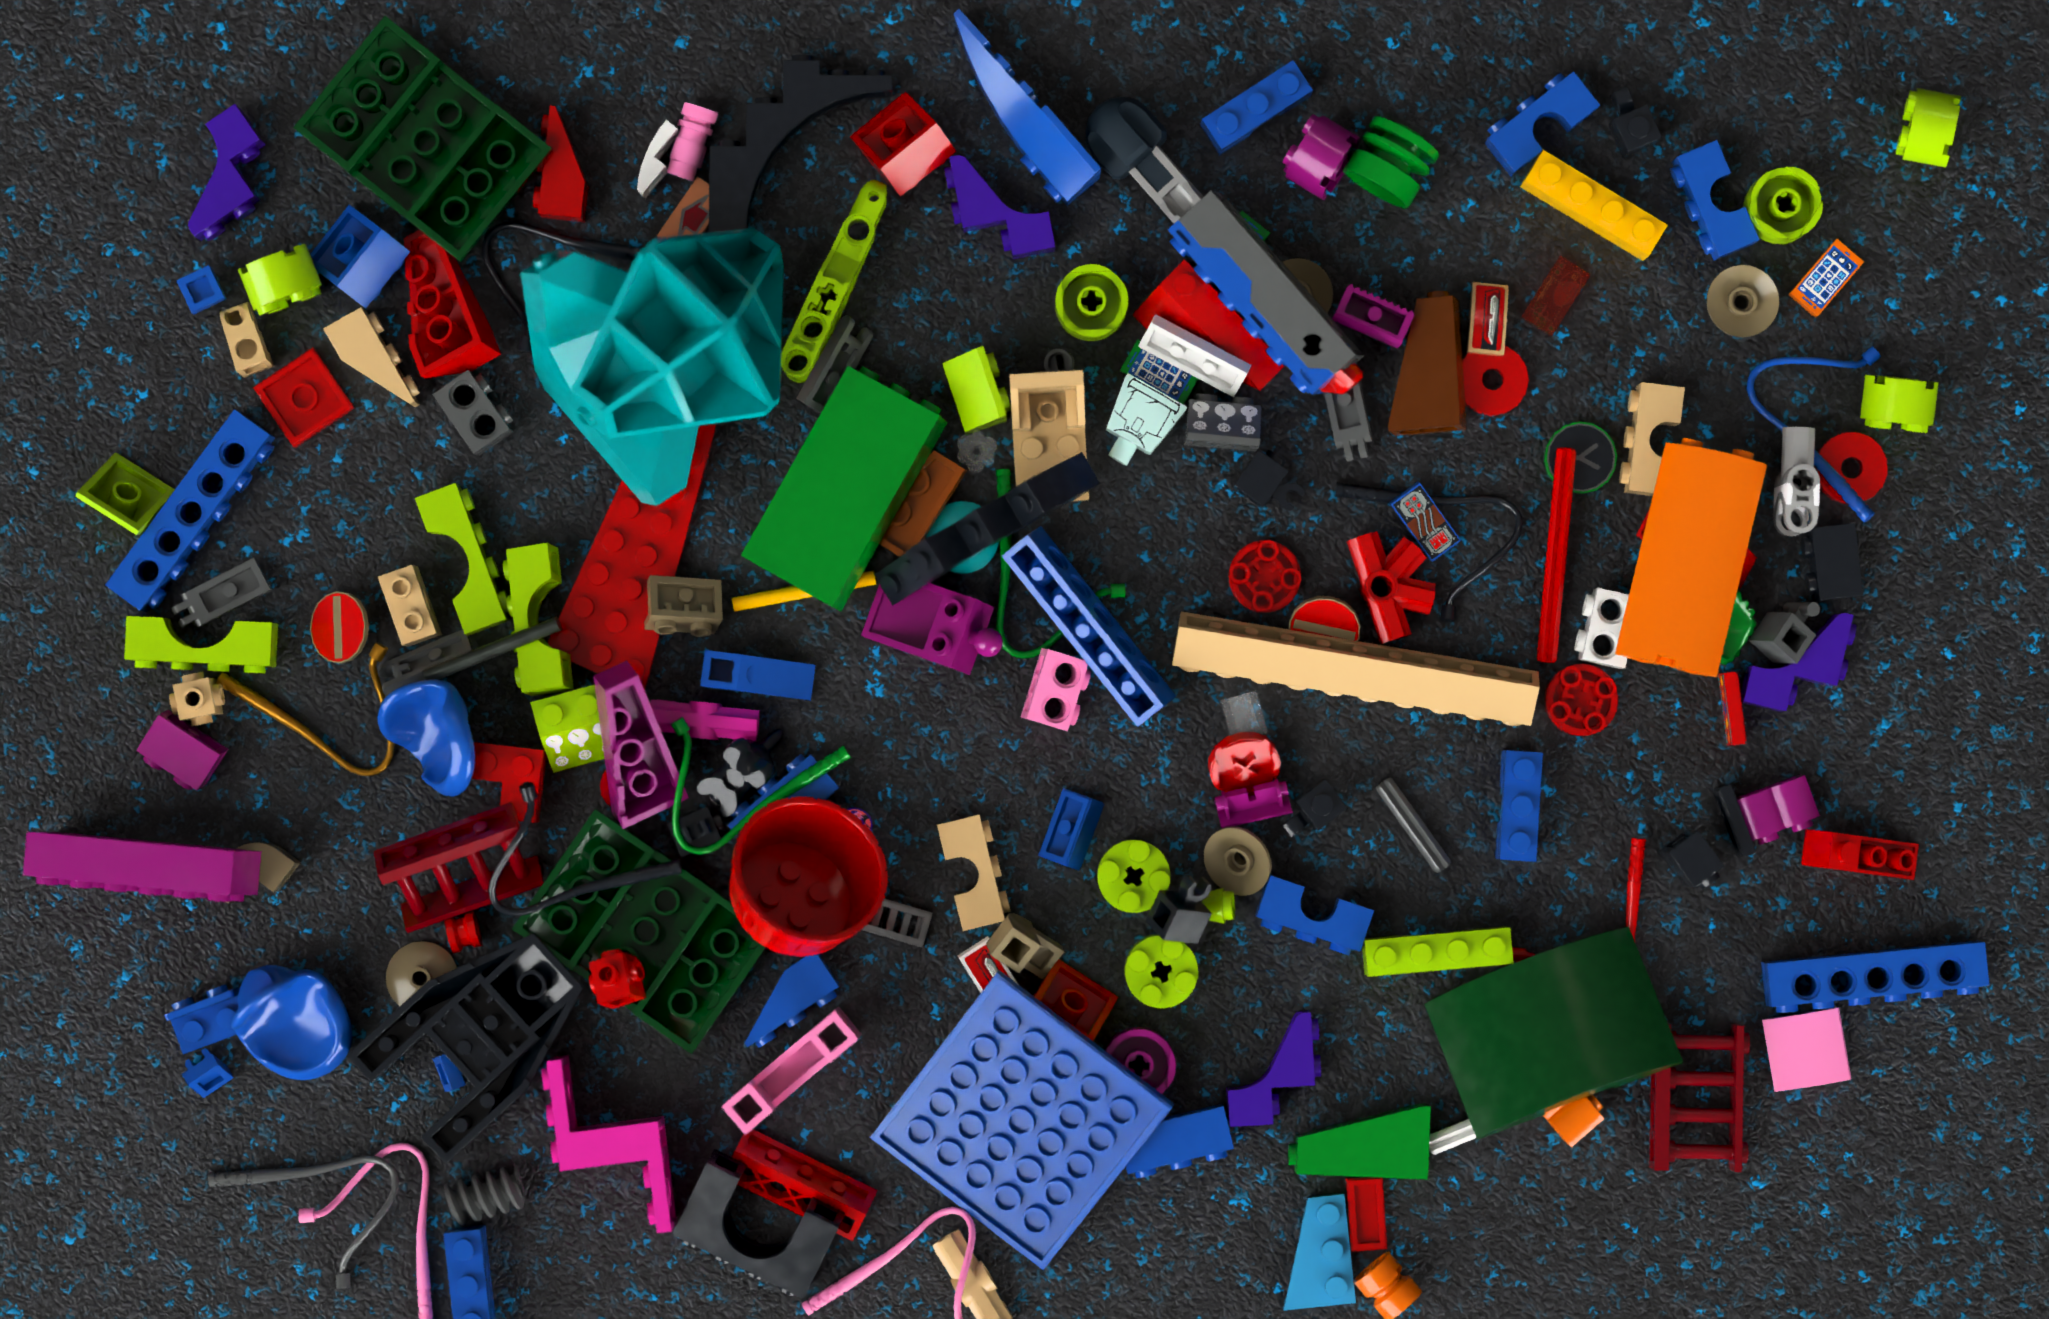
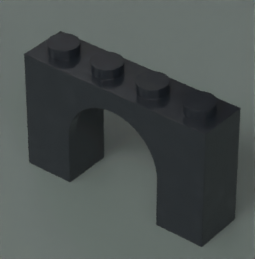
M714 1149L672 1235L680 1238L687 1246L699 1247L713 1254L714 1258L722 1263H731L745 1270L752 1278L764 1279L778 1286L787 1295L798 1296L804 1299L845 1213L813 1197L797 1230L788 1239L775 1244H762L752 1241L737 1229L730 1213L731 1198L747 1164Z

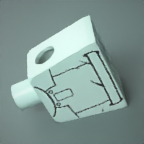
M1127 373L1106 431L1118 437L1108 456L1127 466L1136 449L1151 455L1181 419L1187 407Z

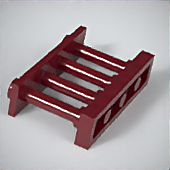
M512 802L373 851L377 874L382 885L397 880L407 902L401 903L407 933L492 904L488 888L494 871H489L480 851L501 844L505 853L520 829L517 812ZM517 846L508 860L510 865L504 867L497 881L496 896L498 901L542 886L544 878L538 856L524 860ZM466 856L476 877L455 884L445 863ZM431 868L441 890L421 896L411 875Z
M1731 1024V1035H1680L1676 1031H1671L1678 1049L1731 1050L1730 1072L1676 1071L1675 1067H1670L1650 1075L1649 1168L1654 1171H1669V1162H1674L1675 1158L1729 1159V1169L1734 1172H1742V1163L1748 1162V1143L1743 1141L1744 1054H1749L1750 1051L1749 1032H1744V1026L1740 1024ZM1676 1085L1729 1086L1730 1108L1676 1107L1675 1104H1670V1089H1675ZM1676 1122L1729 1123V1145L1675 1144L1674 1140H1669L1670 1125L1675 1126Z

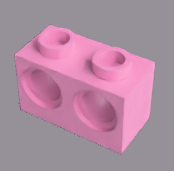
M1041 648L1021 718L1068 731L1070 725L1074 726L1080 713V705L1076 704L1080 690L1085 691L1090 680L1091 670L1087 669L1088 664L1082 659ZM1066 663L1071 669V677L1067 682L1061 684L1056 679L1055 672L1060 664ZM1051 698H1056L1061 705L1059 714L1054 718H1049L1045 713V704Z

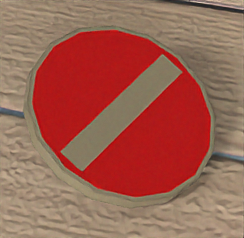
M335 591L326 594L317 603L311 616L310 633L312 643L318 654L328 662L343 664L354 660L362 652L368 639L369 631L367 611L363 604L351 593Z
M1316 596L1303 601L1294 609L1289 619V630L1358 641L1360 638V620L1356 611L1345 601L1333 596Z

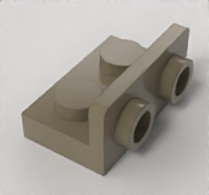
M649 576L647 580L648 615L644 621L645 630H654L662 635L685 632L696 637H705L716 633L723 620L721 580Z

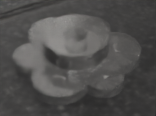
M979 430L974 431L971 436L962 435L958 439L957 446L960 452L957 455V459L960 463H967V468L971 472H980L984 465L990 466L994 463L993 453L997 449L995 439L984 437L983 432ZM975 448L980 450V453L977 455L973 453Z

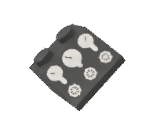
M1196 394V400L1189 399L1184 445L1257 451L1260 446L1262 406L1254 405V399L1232 397V403L1217 402L1218 396L1211 394Z

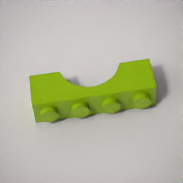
M453 483L416 497L415 501L426 531L431 534L452 537L462 546L469 562L468 579L462 591L452 600L464 634L472 635L510 621L507 614L508 595L505 590L499 592L495 578L500 577L497 565L492 556L486 557L482 544L487 543L485 532L480 522L474 524L470 510L475 509L469 490L467 488L462 490L459 484Z
M541 543L506 549L507 560L503 561V573L505 579L510 584L511 595L507 596V609L509 615L513 617L515 630L511 634L538 624V614L542 601L552 589L562 584L558 547ZM544 638L513 649L515 653L517 652L518 667H515L514 671L515 681L518 688H521L522 693L538 696L574 690L570 654L554 649Z
M126 616L124 660L135 661V668L157 669V662H171V669L193 670V663L207 664V671L229 672L230 665L244 666L243 673L265 674L266 667H276L278 624L272 622L235 621L231 631L221 642L207 648H195L179 638L172 626L171 620L168 618Z
M1507 926L1435 934L1365 938L1362 945L1364 974L1368 977L1514 963L1511 929Z

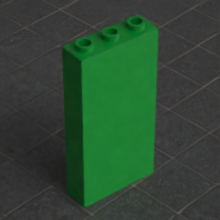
M847 366L741 554L742 557L840 612L948 423L939 415L941 412L939 407L922 399L920 404L908 398L911 393L893 382L889 388L878 382L880 378L878 374L861 366L859 371Z

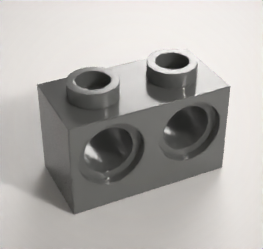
M467 370L432 395L473 454L480 456L513 433L509 423L514 420L502 403L495 406L488 396L493 390L483 375L480 373L475 376L471 371ZM464 387H471L475 392L473 402L467 406L459 405L457 401L458 392ZM487 416L493 417L496 424L494 431L487 436L480 435L477 428L479 421Z

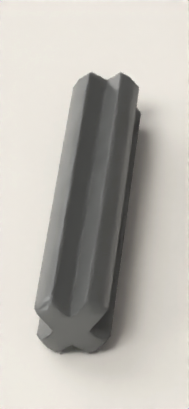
M1386 778L1376 786L1378 794L1433 871L1436 873L1443 871L1451 864L1447 854L1392 778Z

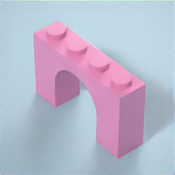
M838 1006L731 1096L721 1107L742 1132L747 1134L802 1084L855 1043L862 1035L861 1032Z

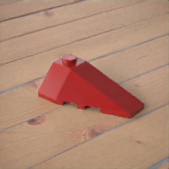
M420 230L405 237L404 247L410 251L405 258L406 280L409 281L410 302H407V314L411 316L412 334H408L409 348L420 376L425 379L464 373L467 370L473 371L501 355L490 324L455 257Z
M1184 259L1158 285L1132 316L1147 330L1156 314L1251 364L1249 372L1242 383L1261 391L1285 366H1279L1265 351L1268 345L1259 337L1255 339L1241 323L1244 320L1235 310L1230 311L1217 296L1219 293L1210 284L1205 283L1195 272L1194 268Z

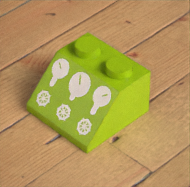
M595 685L530 702L539 736L553 773L604 759Z

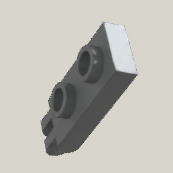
M1361 381L1344 395L1324 392L1336 448H1344L1347 462L1355 460L1352 447L1354 445H1358L1361 459L1369 457L1367 442H1372L1373 438Z
M253 557L181 595L183 602L172 607L171 610L174 615H177L188 609L190 615L178 621L180 627L183 628L195 623L196 627L199 628L272 591V588L257 558Z

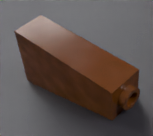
M1448 291L1427 293V298H1420L1416 301L1414 317L1411 322L1388 422V431L1394 436L1467 430L1459 301L1453 295L1449 296Z

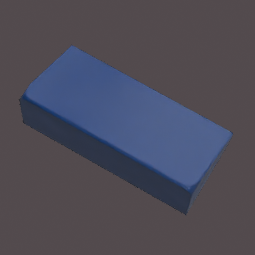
M1063 788L1038 856L1066 867L1080 870L1104 803Z

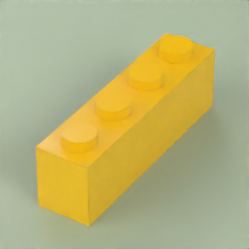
M1545 150L1539 154L1520 185L1522 189L1642 261L1650 256L1668 226L1666 223Z

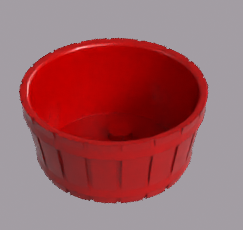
M805 796L791 797V799L784 798L769 803L767 807L764 806L756 811L748 819V823L746 822L741 829L733 850L729 894L738 921L745 931L759 944L784 955L797 957L813 956L827 952L842 941L853 937L874 918L885 898L888 871H886L885 856L881 846H878V841L874 834L853 813L845 808H840L839 805L819 798L814 799V797Z

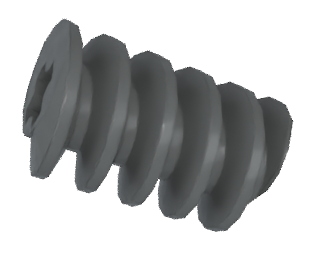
M515 1163L512 1175L508 1174L504 1166L500 1167L498 1179L494 1178L490 1170L486 1171L484 1183L480 1182L476 1174L472 1175L470 1187L466 1186L462 1178L458 1179L457 1190L455 1191L452 1190L448 1182L444 1183L445 1197L451 1215L462 1226L468 1223L469 1214L477 1222L482 1219L483 1210L491 1218L496 1216L497 1206L504 1214L510 1212L511 1202L518 1210L524 1208L525 1191L519 1169Z

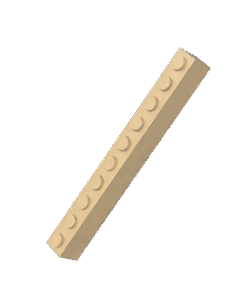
M1182 611L1180 613L1172 666H1178L1187 672H1198L1199 670L1214 672L1223 678H1234L1237 676L1249 678L1259 684L1273 682L1285 684L1295 690H1305L1307 688L1321 690L1330 696H1341L1343 694L1357 696L1366 702H1377L1380 700L1392 702L1402 708H1413L1416 706L1428 708L1438 714H1448L1450 712L1464 714L1473 720H1484L1486 718L1500 720L1509 726H1520L1521 724L1531 726L1540 688L1539 671Z

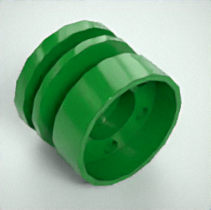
M1375 116L1369 124L1374 133L1365 132L1362 136L1364 143L1373 150L1372 153L1359 149L1354 150L1342 171L1351 181L1374 196L1399 208L1407 209L1420 189L1419 184L1409 175L1410 172L1427 176L1430 169L1424 162L1435 163L1439 153L1421 135L1409 127Z

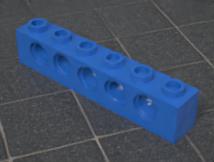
M234 409L105 586L139 611L148 612L150 608L155 610L166 597L167 592L164 589L171 579L175 581L179 579L188 567V563L185 560L193 549L199 551L207 542L210 536L207 530L215 520L220 522L229 512L232 505L228 502L235 492L241 493L249 485L253 478L250 472L257 462L262 464L274 450V446L271 443L276 437L242 412ZM241 445L245 451L244 459L238 464H232L228 457L229 451L232 447ZM219 474L223 479V487L219 492L211 494L207 488L208 479L212 475ZM197 503L202 510L201 517L198 521L190 523L186 518V510L191 504ZM175 532L180 538V545L177 550L168 552L165 549L164 540L168 534ZM155 562L159 570L158 575L153 581L148 582L143 577V568L147 563Z
M1041 526L1027 534L1002 555L1010 568L1137 727L1176 697L1174 692Z
M1982 941L1761 962L1765 1005L1776 1007L1777 1013L1799 1011V1004L1812 1003L1813 1009L1834 1008V1001L1848 1000L1849 1006L1871 1004L1870 997L1884 996L1885 1002L1906 1001V994L1921 993L1922 999L1943 997V990L1957 989V995L1979 993L1980 986H1990L1985 942ZM1950 960L1955 966V974L1951 979L1944 980L1940 975V967L1945 961ZM1915 964L1919 969V977L1914 983L1908 984L1904 979V970L1908 965ZM1878 967L1883 973V981L1879 986L1873 988L1869 985L1867 976L1871 969ZM1843 971L1847 976V984L1844 989L1836 991L1831 985V978L1836 972ZM1806 974L1811 980V988L1806 994L1800 995L1795 989V981L1799 976Z

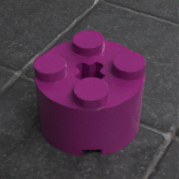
M1312 114L1302 130L1305 136L1300 145L1296 146L1293 144L1284 157L1283 163L1286 165L1284 172L1287 179L1318 198L1325 200L1326 190L1331 193L1343 177L1344 172L1342 170L1350 158L1347 154L1351 146L1358 149L1361 137L1324 115L1318 117Z
M1146 1027L1127 1028L1115 1034L1105 1047L1107 1053L1134 1073V1068L1128 1066L1129 1061H1135L1136 1055H1142L1143 1060L1149 1062V1066L1142 1068L1141 1074L1136 1075L1161 1094L1172 1083L1176 1071L1175 1056L1169 1043L1158 1032Z

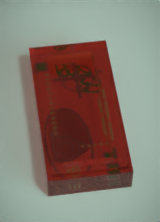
M1559 256L1520 318L1551 337L1587 282L1590 274L1564 257Z

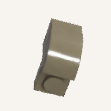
M268 842L248 843L236 848L262 851L259 882L272 892L280 891L301 863L280 846ZM230 901V902H226V903H227V904H231V903H235L236 901Z
M1014 913L1007 915L986 943L990 956L1017 973H1020L1025 968L1041 979L1047 975L1064 953L1062 945L1035 929L1031 921Z

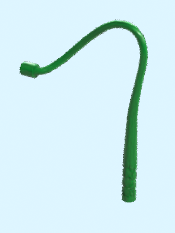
M1010 469L996 470L997 498L1011 491ZM1011 534L999 541L1001 579L996 631L1000 633L1003 640L1002 648L1007 653L1016 658L1026 659L1040 655L1041 648L1049 649L1064 634L1059 629L1044 644L1031 651H1018L1008 644L1003 630L1011 568L1002 555L1012 546ZM1125 583L1110 584V588L1098 590L1095 594L1099 599L1105 595H1110V598H1125Z
M682 716L670 724L678 737L683 736L685 743L683 761L673 804L672 827L674 836L678 844L689 853L702 855L714 852L738 834L756 811L764 806L767 807V804L776 800L789 797L812 783L815 779L820 778L821 775L823 776L839 764L850 759L851 756L845 746H841L838 750L827 755L823 760H819L815 765L808 767V769H805L765 798L719 841L710 846L699 848L686 843L679 825L682 794L692 749V741L688 732L691 728Z

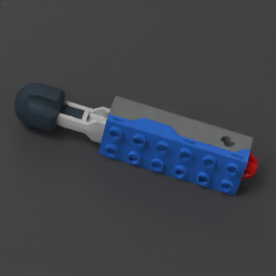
M1123 96L1109 98L1099 104L1089 116L1085 130L1087 146L1094 158L1113 179H1124L1130 174L1174 223L1168 229L1173 236L1170 240L1172 246L1183 257L1187 255L1189 258H1193L1197 263L1194 270L1207 284L1216 285L1222 291L1217 295L1222 303L1230 311H1239L1243 315L1245 320L1241 323L1255 339L1259 337L1265 340L1269 345L1265 351L1279 366L1287 365L1294 373L1289 377L1294 385L1302 393L1322 394L1327 392L1344 395L1363 378V372L1356 363L1365 355L1329 314L1326 313L1222 193L1212 190L1203 197L1160 147L1167 140V130L1150 110L1139 101ZM1319 336L1322 339L1319 344L1321 352L1316 355L1312 350L1315 347L1313 339Z

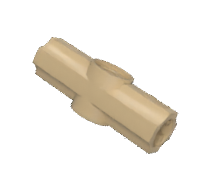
M960 1229L947 1234L932 1244L935 1253L951 1276L950 1282L955 1291L968 1244ZM973 1253L963 1289L962 1303L965 1307L969 1306L976 1319H1013L1006 1304L996 1291L998 1288L984 1263L978 1261Z

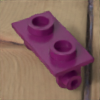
M1274 779L1273 782L1253 786L1255 795L1248 796L1246 788L1228 792L1221 791L1220 796L1214 797L1221 828L1293 813L1286 781L1279 782L1278 779Z

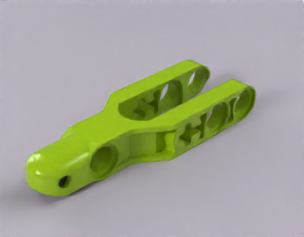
M870 180L861 188L848 217L843 222L836 240L818 272L782 350L781 367L787 377L793 382H806L841 318L862 266L874 243L875 230L886 208L887 185L878 180ZM872 196L879 197L875 202L870 201ZM855 223L867 225L869 228L868 236L859 241L852 239L849 236L851 226ZM833 291L836 295V300L829 299L824 307L821 295L828 296ZM823 307H824V311H826V312H827V314H826V315H825V314H823V313H821V312H822V309H823ZM812 323H817L823 326L820 335L814 338L805 336L804 331L806 327ZM796 356L807 358V365L800 371H793L789 368L790 361Z

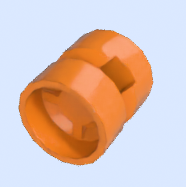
M1386 1252L1376 1258L1353 1281L1366 1298L1373 1297L1375 1299L1373 1306L1384 1319H1394L1422 1293L1421 1288L1410 1275L1402 1276L1400 1274L1402 1266L1390 1252Z

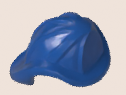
M422 680L404 685L389 693L382 701L377 715L378 726L383 736L390 742L406 748L421 762L423 768L421 778L435 791L449 797L458 796L463 793L469 786L474 773L475 751L468 723V709L455 686L442 680Z
M276 965L262 966L247 973L240 986L238 1010L231 1021V1027L256 1060L269 1070L293 1080H312L322 1077L333 1071L343 1062L351 1048L352 1026L340 995L326 977L312 970L303 969L295 971Z

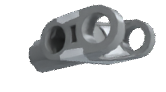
M1782 428L1781 473L1778 474L1774 483L1773 521L1775 528L1783 536L1793 537L1807 533L1817 524L1820 477L1814 468L1815 428ZM1795 478L1796 481H1801V485L1799 487L1797 484H1793V480ZM1792 511L1796 512L1800 517L1799 527L1795 526L1791 521ZM1782 515L1784 519V524L1786 525L1787 529H1785L1781 523Z

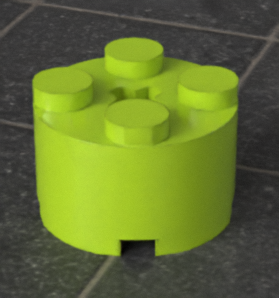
M1917 88L1916 91L1910 90L1902 120L1909 121L1908 126H1902L1895 154L1901 155L1902 160L1946 168L1949 160V155H1947L1948 148L1953 144L1961 96Z
M1782 167L1766 172L1751 185L1746 193L1743 207L1746 206L1758 237L1772 244H1788L1801 238L1817 224L1823 211V201L1817 181L1809 173L1796 167ZM1781 199L1787 201L1786 208L1788 210L1785 212H1781L1778 209L1779 204L1777 202Z
M306 244L293 247L294 251L287 254L283 250L246 264L245 268L238 269L254 311H258L259 316L267 313L273 314L288 308L287 300L291 299L292 303L300 300L303 302L322 294L319 288L322 286V283Z
M1086 264L1076 267L1063 278L1057 288L1055 310L1061 326L1068 334L1084 341H1098L1111 336L1122 325L1128 308V293L1125 284L1113 271L1102 265ZM1088 295H1094L1095 301H1101L1102 303L1096 306L1095 311H1089L1088 306L1081 304V302L1087 301Z
M1865 375L1860 418L1865 419V426L1873 428L1891 429L1893 422L1901 423V429L1906 431L1928 433V426H1934L1939 382L1928 381L1926 388L1927 381H1918V379L1877 375V383H1875V376Z
M1131 839L1114 844L1104 853L1097 869V883L1103 897L1113 907L1127 913H1140L1150 910L1159 890L1168 891L1170 885V868L1165 856L1158 848L1142 840ZM1130 866L1134 870L1141 868L1143 874L1140 875L1141 883L1137 886L1133 882L1126 884L1124 878L1128 875L1126 869Z
M1152 934L1142 938L1131 948L1125 961L1124 975L1130 991L1139 1001L1154 1008H1170L1183 1002L1194 990L1198 979V965L1193 952L1184 942L1165 941L1158 934ZM1161 961L1164 966H1171V970L1166 973L1167 979L1162 981L1158 976H1151V972L1156 969L1155 963Z

